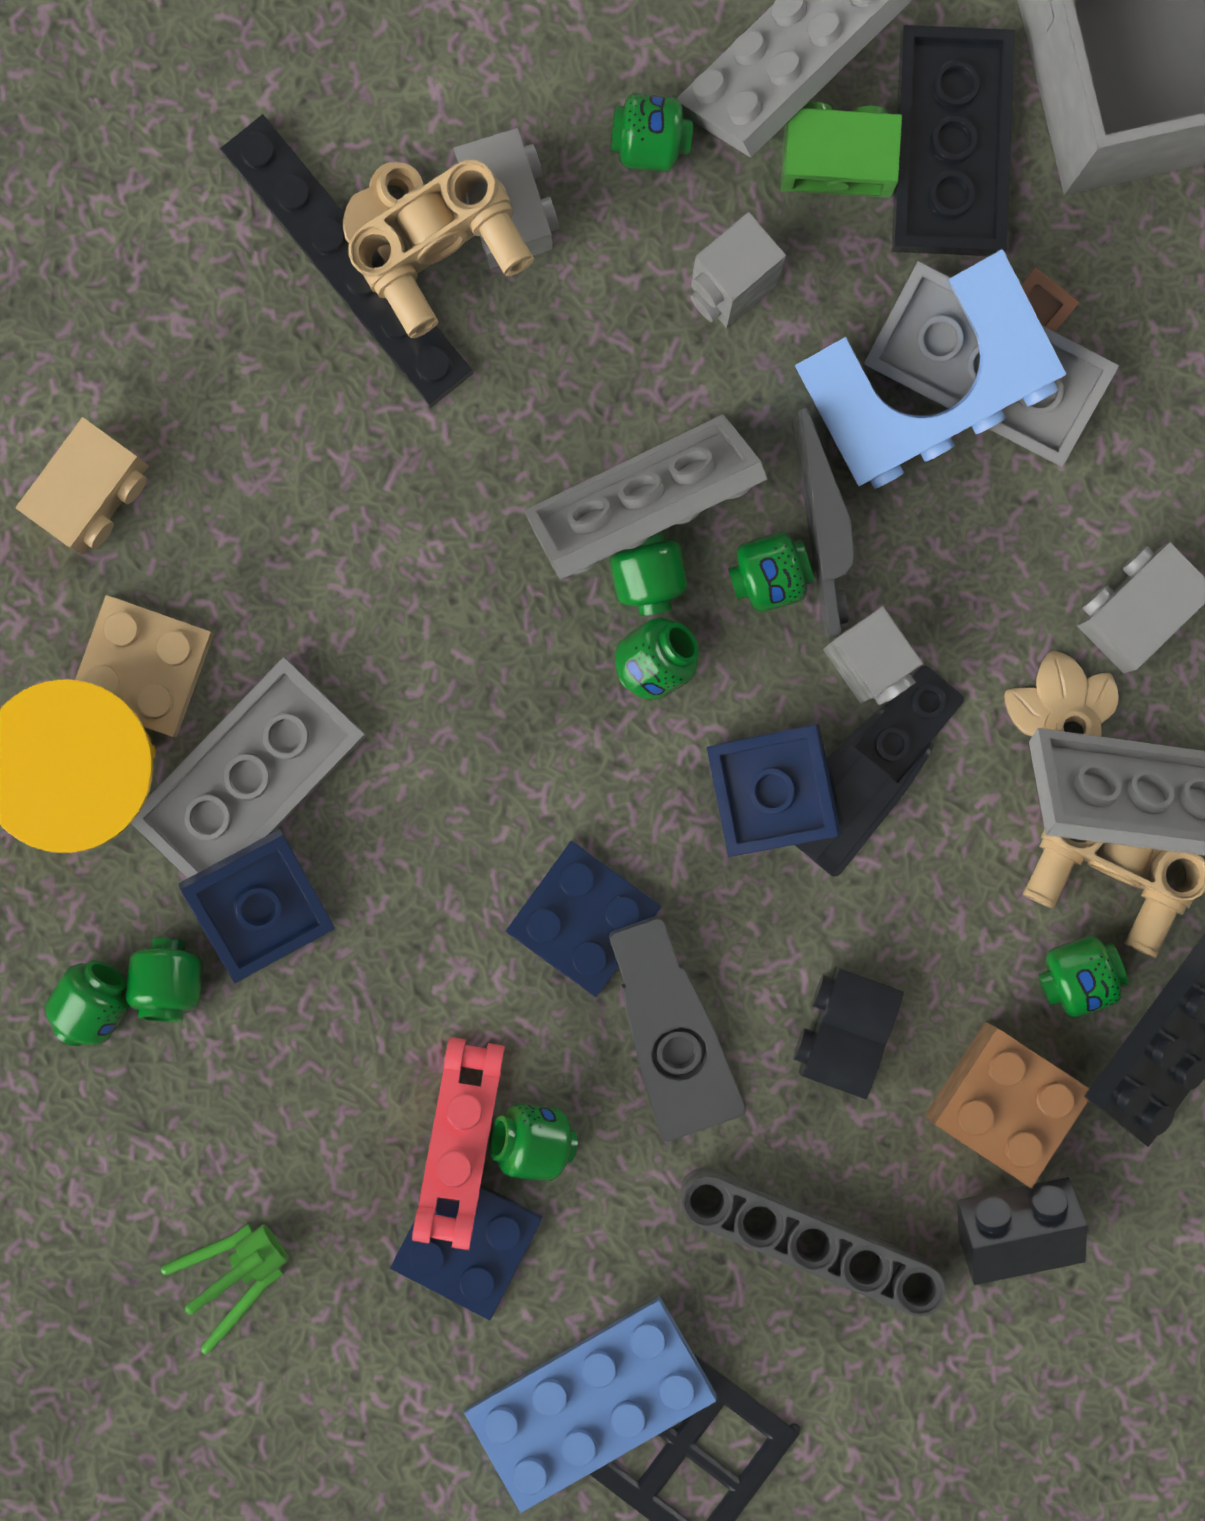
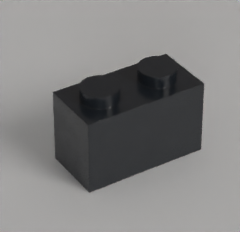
M1069 1177L1037 1183L1032 1188L1022 1186L957 1200L958 1234L974 1285L1085 1263L1087 1223Z

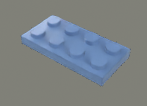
M659 1295L466 1408L464 1414L519 1512L522 1513L716 1402L717 1394Z

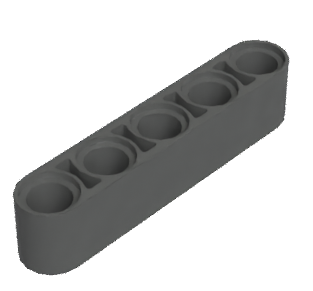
M695 1169L685 1177L681 1184L680 1197L683 1212L690 1222L702 1229L909 1315L918 1317L931 1315L941 1307L945 1300L946 1287L943 1278L930 1260L920 1254L715 1169ZM705 1184L714 1185L722 1193L721 1199L716 1206L704 1210L692 1204L690 1199L696 1188ZM762 1206L770 1209L773 1212V1219L764 1230L753 1231L744 1226V1216L753 1207ZM806 1229H820L825 1233L823 1245L815 1252H802L796 1247L797 1238ZM868 1250L877 1254L876 1265L868 1273L857 1274L849 1270L850 1261L858 1252ZM921 1272L929 1276L928 1286L919 1295L911 1296L903 1293V1283L911 1274Z

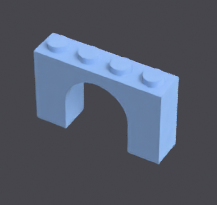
M1003 249L948 279L976 335L980 351L979 368L973 385L967 394L949 409L932 415L918 416L900 412L886 404L871 385L847 337L795 365L858 486L870 481L874 489L879 488L904 474L900 464L918 454H921L924 462L929 461L955 446L951 438L955 434L972 426L975 434H979L1006 419L1002 410L1022 398L1028 407L1059 390L1054 381L1065 376L1066 372Z

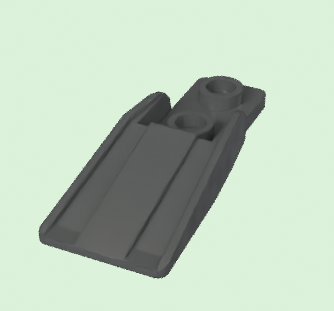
M804 408L798 411L792 421L824 637L830 638L840 636V624H846L849 621L844 590L835 591L834 579L845 575L853 565L854 546L849 514L810 414Z
M654 916L612 931L609 939L624 980V984L621 985L630 1030L661 1138L669 1142L743 1116L746 1108L716 1032L685 967L677 962L663 919L659 916Z

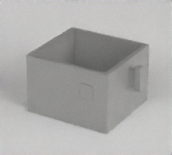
M1018 0L1064 196L1205 164V0Z

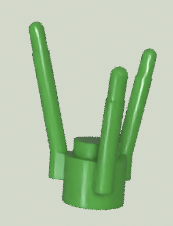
M248 1223L233 1235L181 1256L161 1267L163 1275H170L235 1248L236 1251L229 1256L233 1269L186 1305L185 1311L189 1315L196 1313L240 1279L246 1284L255 1279L257 1280L201 1346L203 1354H209L265 1289L284 1275L281 1266L289 1261V1256L276 1236L265 1224L253 1230Z

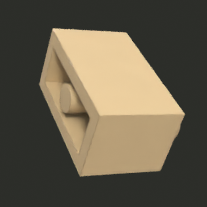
M82 417L15 508L69 548L84 555L89 547L97 549L108 538L114 526V523L109 519L122 502L130 504L142 492L147 481L143 473L149 465Z

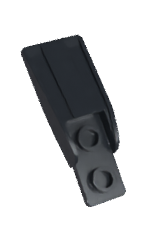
M928 666L920 667L912 676L916 683L894 697L889 705L885 703L826 758L841 836L796 844L795 846L833 877L839 876L908 790L934 747V743L931 741L964 702L963 696Z

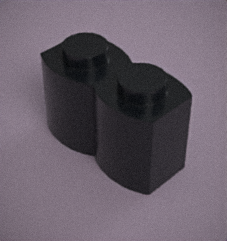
M835 967L832 977L823 974L812 1001V1007L820 1009L814 1029L812 1031L803 1028L794 1051L793 1060L801 1062L798 1073L805 1078L867 1100L882 1060L885 1045L897 1018L904 991Z

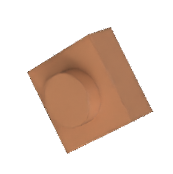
M1035 266L1021 283L1040 324L1054 332L1057 331L1079 304L1076 298Z

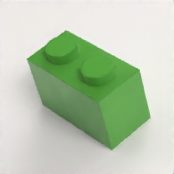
M806 103L785 124L781 191L891 198L898 183L902 114H888L885 108L879 106H862L854 111L832 110V107L825 103Z

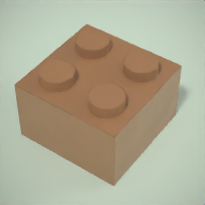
M985 1022L925 1113V1116L934 1125L1032 1188L1088 1102V1099L1084 1096L1090 1088L997 1027Z

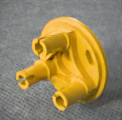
M69 679L52 680L33 685L7 701L0 708V825L9 834L29 846L57 853L80 852L96 848L122 833L134 821L146 802L152 783L153 758L156 753L155 745L151 744V736L146 732L142 722L131 707L117 695L103 687Z

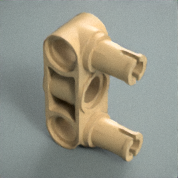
M465 160L457 163L432 181L404 195L391 208L362 226L353 234L349 243L348 253L352 265L363 274L372 291L376 292L380 298H387L410 338H417L426 334L439 322L415 281L418 273L431 264L447 258L472 237L482 236L507 277L518 274L529 267L534 261L533 255L511 219L513 209L511 208V200L507 195L505 186L485 164L477 160ZM486 182L488 187L485 197L479 203L466 205L468 190L474 184ZM385 244L390 245L391 256L383 266L373 268L372 257L374 252Z
M1044 829L1041 836L1042 842L1039 846L1044 851L1022 895L1054 909L1074 865L1081 866L1084 860L1088 862L1089 866L1128 885L1144 889L1141 897L1145 901L1124 944L1147 956L1157 958L1176 915H1183L1186 908H1190L1193 900L1201 896L1205 891V860L1198 854L1079 839L1072 841L1069 838L1047 836ZM1179 860L1186 869V879L1180 888L1174 890L1166 880V871L1173 861Z

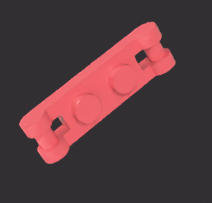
M449 1037L412 1241L429 1244L431 1238L452 1241V1248L470 1249L505 1051L504 1045L488 1043L487 1048L466 1045V1039ZM462 1067L483 1070L481 1087L459 1083ZM438 1198L460 1202L457 1218L435 1215Z

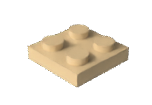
M106 595L75 680L92 683L107 689L131 707L144 727L177 738L214 633Z

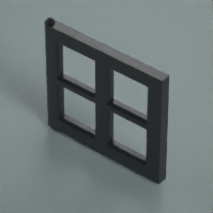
M693 1353L715 1390L717 1401L683 1420L677 1429L672 1426L658 1434L667 1443L638 1481L612 1461L589 1475L650 1521H690L657 1496L685 1457H687L729 1489L706 1521H736L799 1436V1425L796 1423L787 1424ZM724 1405L768 1437L739 1477L696 1445Z

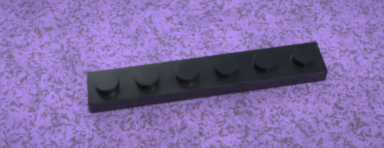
M263 114L220 148L230 164L430 408L473 374L470 366L437 326L420 337L410 338L387 298H380L376 292H373L363 274L352 265L348 255L349 242L346 240L343 232L344 212ZM374 252L372 266L373 268H379L385 263Z

